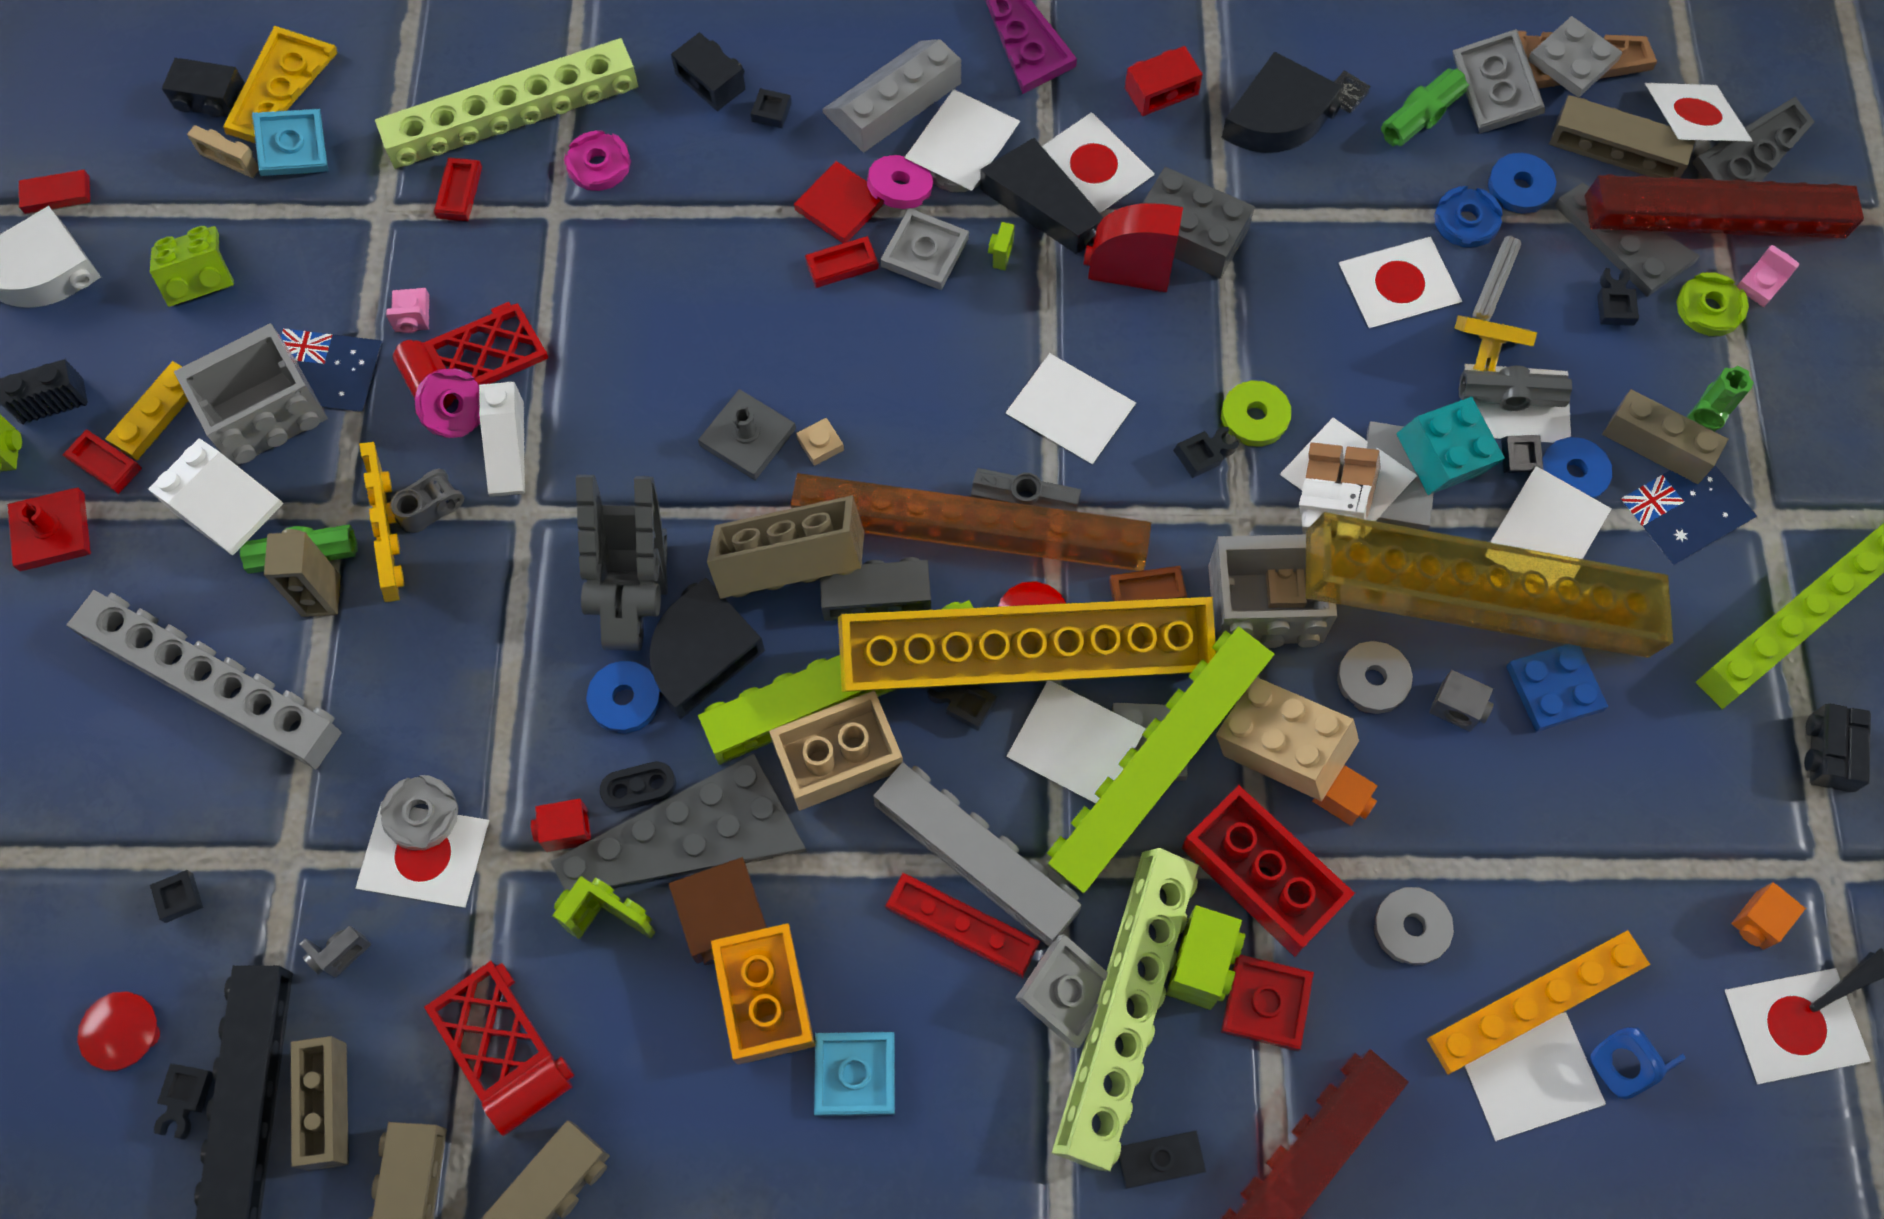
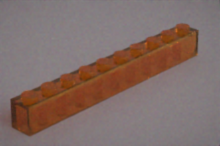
M797 473L791 500L792 509L853 495L864 533L1135 571H1144L1152 523L1149 521Z

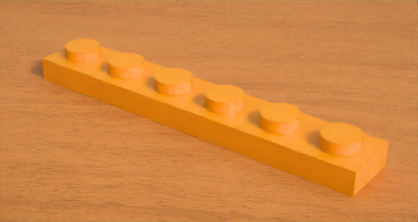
M1627 930L1427 1038V1041L1448 1075L1651 964Z

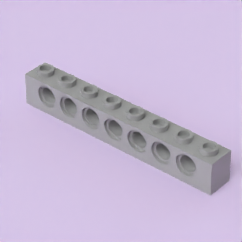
M93 590L66 626L86 641L315 770L342 734L332 724L335 718L319 707H315L313 711L303 706L305 701L288 690H285L283 695L273 690L275 684L257 673L253 678L244 674L246 668L229 657H226L224 661L214 657L217 652L206 644L197 640L192 645L185 641L188 636L169 624L165 629L156 625L159 621L156 617L141 608L136 613L128 609L130 604L112 592L106 597ZM123 623V625L121 626V628L118 629L117 631H115V629L117 628V626H119L120 624ZM152 639L151 643L144 647L145 643ZM182 655L178 662L172 664L177 656ZM211 671L210 676L207 679L201 681L203 675ZM241 687L240 692L235 697L230 698L231 693ZM271 704L270 709L266 713L259 715L265 705ZM301 720L300 726L296 730L289 732L291 725Z

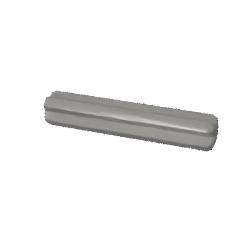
M1512 236L1504 238L1473 311V318L1490 321L1522 245L1520 239L1513 238Z

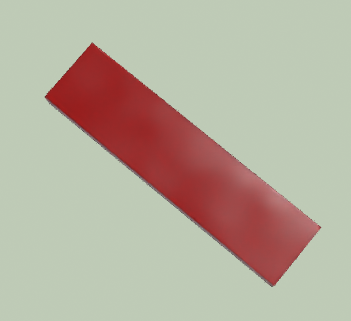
M902 873L885 905L887 910L1021 978L1024 977L1040 944L1039 940L905 873Z

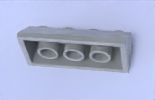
M940 39L919 41L824 107L823 113L864 153L961 84V58Z

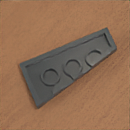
M1793 97L1745 127L1753 142L1722 141L1699 155L1692 163L1732 214L1815 121L1798 99Z

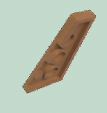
M1518 31L1527 59H1529L1531 52L1553 32H1542L1540 36H1526V31ZM1604 36L1606 41L1623 53L1619 61L1601 78L1654 69L1657 60L1647 36ZM1529 62L1538 89L1560 85Z

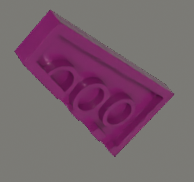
M985 0L1022 94L1076 67L1077 58L1031 0Z

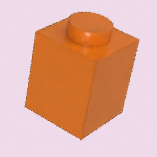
M1344 765L1322 802L1315 798L1312 802L1352 826L1359 816L1366 819L1377 800L1371 796L1378 785Z
M1772 882L1759 889L1731 924L1740 931V935L1745 941L1764 950L1779 943L1806 908Z

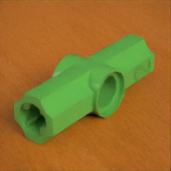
M1457 68L1455 70L1447 69L1426 88L1423 86L1417 87L1406 99L1403 107L1382 124L1381 131L1384 134L1385 140L1392 146H1402L1424 127L1427 129L1433 127L1444 115L1446 109L1467 91L1469 84L1466 82L1465 74Z
M1738 365L1734 368H1725L1717 379L1707 386L1701 399L1686 417L1714 432L1717 429H1721L1729 415L1754 384L1749 376V371Z
M350 524L318 530L305 526L286 528L306 532L328 561L355 557L356 552H358L354 529ZM267 538L247 541L240 548V558L244 570L248 574L264 571Z

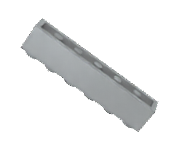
M902 762L873 795L875 807L1047 946H1050L1057 935L1063 934L1080 913L1082 904L1077 901L1079 896L1076 892L1063 883L1059 886L1047 877L1049 872L1033 859L1029 862L1017 853L1019 849L1011 840L1005 836L998 838L988 830V823L981 816L974 812L970 815L958 806L960 802L952 793L946 789H942L940 792L929 783L931 781L930 777L917 766H913L911 769Z

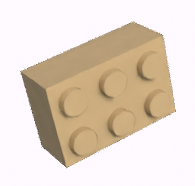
M1258 677L1240 697L1216 733L1217 740L1225 757L1321 802L1359 742L1353 718Z
M875 690L769 731L799 811L890 776L903 762V757Z

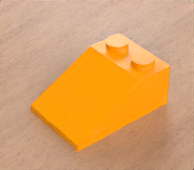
M789 923L712 940L711 946L733 1061L739 1065L815 1047Z

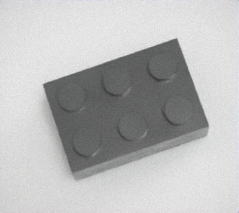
M1167 167L1163 168L1142 203L1183 207L1174 258L1220 279L1246 236L1255 206Z

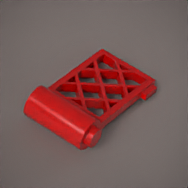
M510 302L501 304L490 309L492 314L423 343L413 340L401 342L393 353V360L414 399L418 386L424 378L439 369H446L445 366H448L449 369L471 372V376L475 378L474 380L478 385L491 384L547 360V352L519 304L511 305ZM516 316L520 322L516 332L500 329L502 322ZM479 331L489 334L485 346L469 342L471 335ZM496 336L512 340L508 352L491 348ZM519 342L533 345L536 352L527 356L514 354ZM446 345L458 347L453 359L439 356L436 350ZM465 349L481 353L476 365L460 361ZM488 355L504 359L502 366L497 369L491 370L483 367ZM449 393L445 396L443 400L445 410L457 398L454 394Z
M489 961L424 1008L482 1102V1107L489 1120L502 1136H506L572 1088L570 1079L575 1075L562 1056L555 1060L509 988L516 982L505 965L500 963L495 966L492 961ZM491 975L496 983L492 1000L474 998L477 984ZM502 994L507 1002H500ZM451 1002L464 1003L458 1024L444 1022L438 1011ZM472 1004L490 1007L485 1028L467 1025ZM498 1008L513 1010L515 1013L512 1031L493 1029ZM521 1024H522V1026L524 1027V1029H525V1031L527 1032V1034H526V1033H519V1032H520V1028H521ZM450 1030H456L455 1038ZM464 1032L483 1034L478 1055L464 1054L460 1047ZM491 1035L510 1038L505 1059L486 1057ZM518 1039L532 1041L539 1051L526 1062L512 1061ZM468 1061L476 1062L474 1070ZM484 1063L502 1065L499 1081L485 1090L480 1081ZM510 1067H515V1068H516V1069H514L512 1072L509 1073Z

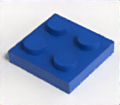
M1578 641L1510 661L1506 666L1536 732L1604 712L1609 707Z

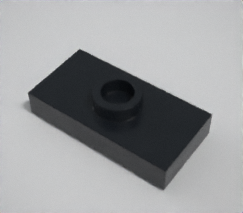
M1197 1131L1121 1146L1119 1161L1126 1189L1206 1172Z

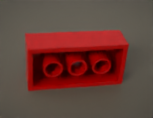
M1240 785L1186 837L1181 848L1294 957L1355 894ZM1260 869H1267L1271 876L1263 874Z

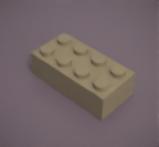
M851 495L715 525L707 564L720 599L730 596L743 597L750 592L763 589L776 590L786 584L801 581L809 583L816 581L820 577L834 574L847 575L857 569H861L864 529L854 497Z

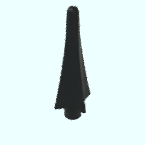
M1880 948L1876 953L1870 952L1839 983L1811 1003L1809 1006L1810 1010L1817 1012L1832 1002L1883 979L1884 950Z

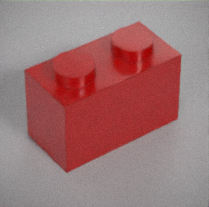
M1182 46L1174 50H1167L1161 55L1146 61H1138L1128 67L1125 89L1143 117L1199 95L1203 74L1186 46Z

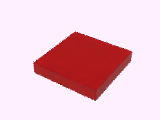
M835 161L794 203L795 211L841 243H846L884 205V200L878 196L877 199L873 197L867 187V181L838 161Z
M1241 954L1239 957L1236 956L1232 969L1235 972V976L1227 996L1221 1033L1295 1051L1301 1050L1314 972Z

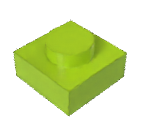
M1001 222L998 234H992L988 247V253L993 254L992 268L1006 270L1014 244V224Z

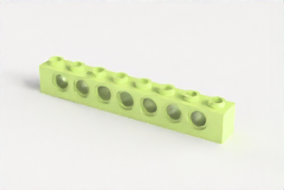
M622 38L377 118L375 122L385 150L394 169L435 155L444 154L447 151L465 145L474 144L477 141L495 135L504 134L507 131L528 124H534L557 114H564L569 110L593 104L617 94L626 93L639 86L634 66Z
M1161 848L1142 852L1107 967L1108 974L1106 980L1103 981L1098 997V1007L1094 1021L1085 1040L1052 1153L1094 1170L1111 1171L1112 1165L1119 1158L1121 1152L1119 1140L1123 1127L1129 1121L1132 1114V1095L1135 1086L1143 1076L1144 1065L1142 1061L1145 1050L1152 1042L1155 1034L1153 1023L1156 1012L1163 1004L1166 996L1165 981L1168 972L1176 961L1177 952L1175 947L1178 936L1182 933L1187 923V914L1185 912L1189 898L1195 893L1198 879L1196 878L1198 864ZM1161 888L1167 896L1166 904L1160 899L1159 893ZM1150 924L1156 930L1155 941L1149 935ZM1139 961L1145 966L1144 978L1138 973ZM1129 998L1134 1003V1013L1132 1016L1129 1015L1126 1008ZM1118 1036L1123 1041V1051L1120 1055L1115 1048V1041ZM1107 1074L1112 1080V1088L1108 1094L1103 1085ZM1095 1114L1099 1116L1101 1122L1097 1133L1092 1128V1119Z

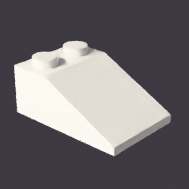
M200 438L192 446L188 447L183 455L148 488L172 513L232 556L283 505L280 499Z

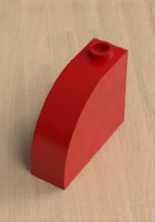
M1156 203L1135 204L1119 208L1104 217L1097 227L1093 246L1087 245L1083 265L1089 266L1088 279L1167 293L1183 207Z

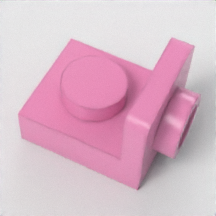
M1771 245L1737 287L1739 290L1743 289L1749 298L1765 307L1800 264L1787 253Z
M426 288L392 290V308L386 309V317L395 332L414 333L417 330L429 329V293Z

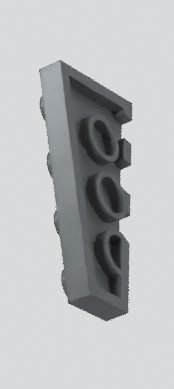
M1583 182L1561 196L1555 204V207L1621 272L1623 269H1628L1630 273L1629 280L1647 297L1695 264L1700 257L1694 251Z

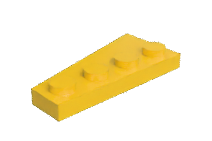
M274 26L223 126L225 133L256 144L252 113L287 111L337 55L336 45Z
M359 443L361 457L367 472L364 473L365 487L370 506H372L369 509L373 535L377 540L374 541L380 589L385 602L400 600L398 587H404L405 585L402 566H395L394 555H400V546L397 533L391 534L390 524L396 523V517L390 507L391 502L387 503L386 493L392 492L389 471L382 472L375 443Z

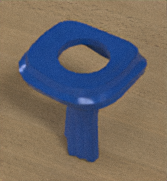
M1627 1027L1616 1031L1603 1040L1591 1054L1592 1064L1603 1081L1615 1095L1622 1099L1633 1098L1662 1081L1669 1070L1675 1068L1686 1059L1684 1054H1681L1665 1064L1643 1031L1636 1027ZM1616 1049H1627L1637 1056L1641 1070L1636 1078H1626L1616 1071L1612 1061V1056Z

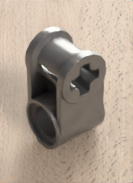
M439 468L428 472L415 483L398 491L391 499L390 507L402 529L410 533H418L443 516L456 511L463 504L464 495L461 491L453 488L448 481L446 471ZM417 508L414 512L405 514L409 509Z

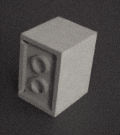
M272 323L173 371L206 435L218 450L235 465L250 462L255 456L272 447L283 445L288 439L304 431L312 430L319 423L328 419L293 354Z
M1328 534L1217 537L1208 565L1211 597H1213L1215 641L1220 638L1225 630L1232 634L1238 626L1266 648H1277L1283 644L1298 643L1300 647H1314L1325 641L1337 618ZM1275 569V572H1278L1279 569H1293V572H1296L1297 569H1304L1306 606L1304 608H1268L1266 573L1268 570Z

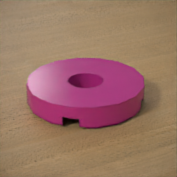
M597 130L583 133L574 139L569 145V151L567 155L565 153L564 158L571 180L577 186L594 191L609 189L620 183L628 174L631 163L627 146L619 136L613 133L612 135L605 134L604 131ZM596 156L605 157V160L600 164L590 163V160Z
M900 155L884 156L876 160L869 168L867 187L873 197L877 199L878 196L884 200L885 205L898 209L916 208L922 205L923 200L926 198L928 200L930 197L933 177L928 169ZM894 181H902L906 184H898Z
M439 369L427 375L419 384L415 395L416 414L422 425L432 434L444 438L463 437L469 434L475 427H478L480 424L479 385L474 380L475 378L459 369ZM449 393L454 394L458 399V408L453 413L447 412L443 406V400Z

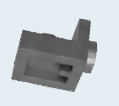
M351 926L332 935L326 943L327 947L323 950L306 938L299 943L307 952L303 957L304 961L317 974L325 971L335 978L372 945L363 934Z

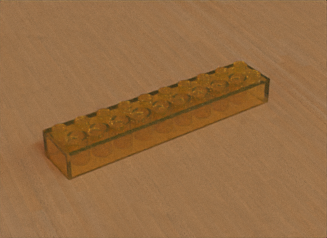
M1324 512L1306 530V599L1649 658L1673 643L1669 579L1666 574Z

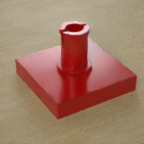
M79 487L7 504L13 567L19 572L91 555L85 494Z

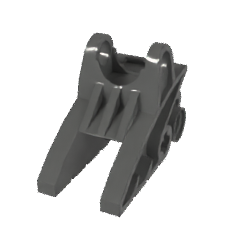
M578 474L575 479L576 501L578 504L579 567L582 580H587V582H584L581 592L582 612L584 615H600L603 650L641 651L644 638L643 616L657 617L660 612L661 595L668 594L666 567L667 529L662 528L660 507L653 476H636L634 478L636 506L602 505L595 475Z

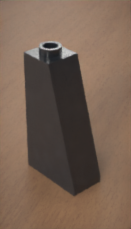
M1035 138L1025 142L981 169L980 189L986 195L1075 254L1084 250L1087 245L1093 246L1097 227L1104 217Z

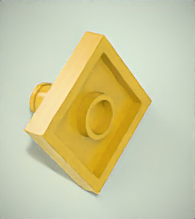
M1458 315L1455 329L1479 335V338L1482 339L1476 363L1473 369L1479 371L1496 372L1495 369L1502 343L1506 344L1509 341L1534 346L1537 332L1460 315Z

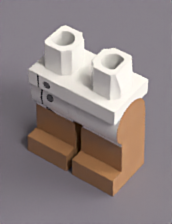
M1311 442L1306 478L1299 502L1303 534H1322L1324 525L1337 526L1335 532L1336 539L1354 543L1360 529L1366 530L1367 517L1381 469L1380 452L1376 449L1347 446L1344 457L1343 446Z

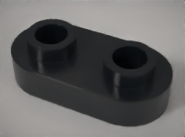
M658 761L608 774L600 784V796L610 809L625 811L666 800L673 794L676 788V778L672 769L667 764ZM663 779L664 784L658 789L651 787L654 780ZM618 789H627V794L623 798L615 797Z

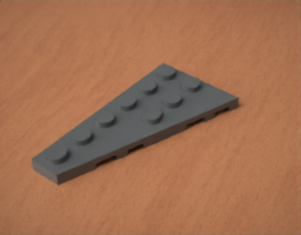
M753 753L550 862L564 890H571L580 876L589 882H592L596 877L612 889H615L617 886L637 882L643 884L653 882L658 878L679 877L699 873L743 857L745 862L752 860L763 861L773 859V856L789 853L799 854L807 851Z

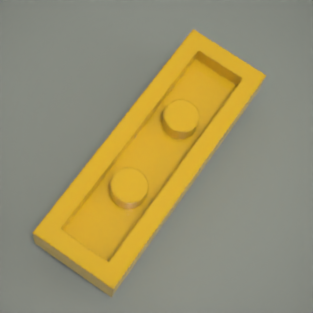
M172 361L109 433L105 440L111 446L136 461L139 460L189 401L173 372L181 368V365Z

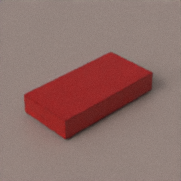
M448 157L434 208L436 218L469 222L482 171L480 160Z
M85 169L19 180V208L24 214L39 212L47 206L51 209L90 203V176Z
M868 236L805 255L806 264L816 288L879 269L878 260Z
M87 429L62 454L72 464L117 494L142 469L137 462Z

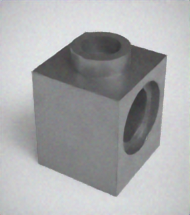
M1451 669L1442 681L1429 713L1467 731H1471L1478 722L1485 723L1494 705V703L1488 701L1493 688Z

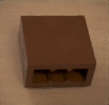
M743 857L668 883L691 956L697 964L701 962L704 965L715 964L711 946L712 940L767 928Z

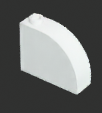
M49 206L0 234V302L17 307L46 306L66 299L101 278L65 225Z

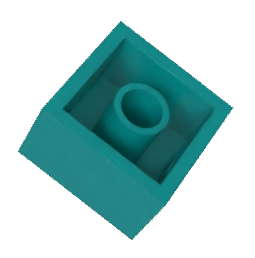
M1473 397L1419 415L1396 433L1428 495L1483 475L1505 459Z

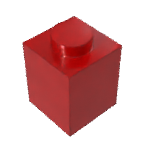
M581 798L535 806L536 819L531 820L532 837L534 842L539 841V844L546 852L578 847L591 840L588 808Z

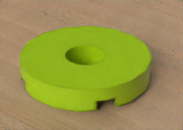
M1701 273L1688 280L1679 291L1676 301L1678 314L1684 323L1694 331L1708 336H1723L1733 332L1746 318L1749 303L1744 290H1739L1734 285L1735 281L1719 273ZM1705 299L1717 301L1720 309L1711 308L1707 305Z
M1250 380L1238 384L1228 392L1222 405L1221 420L1224 427L1229 428L1228 433L1232 437L1234 435L1237 439H1240V443L1247 446L1262 447L1275 443L1285 433L1291 421V405L1287 396L1277 386L1265 381ZM1258 408L1264 412L1265 417L1260 420L1253 419L1248 415L1247 410Z

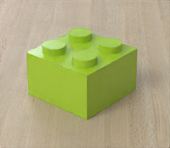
M1196 905L1187 920L1166 995L1209 1010L1213 1008L1217 1001L1223 1002L1225 995H1229L1235 972L1229 970V966L1234 964L1236 956L1239 957L1245 940V934L1239 932L1242 920Z

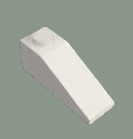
M515 382L479 385V416L488 494L490 497L525 494L524 401Z

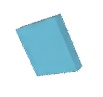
M320 109L252 113L260 176L328 172Z
M894 1032L815 1033V1116L895 1115Z

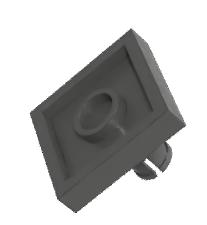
M739 389L701 435L698 442L700 447L756 481L794 433L796 426L793 421Z

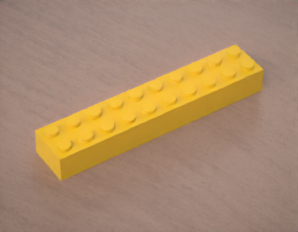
M1213 597L841 614L838 617L842 692L1191 673L1202 659L1209 663L1216 654V651L1212 648L1216 643Z

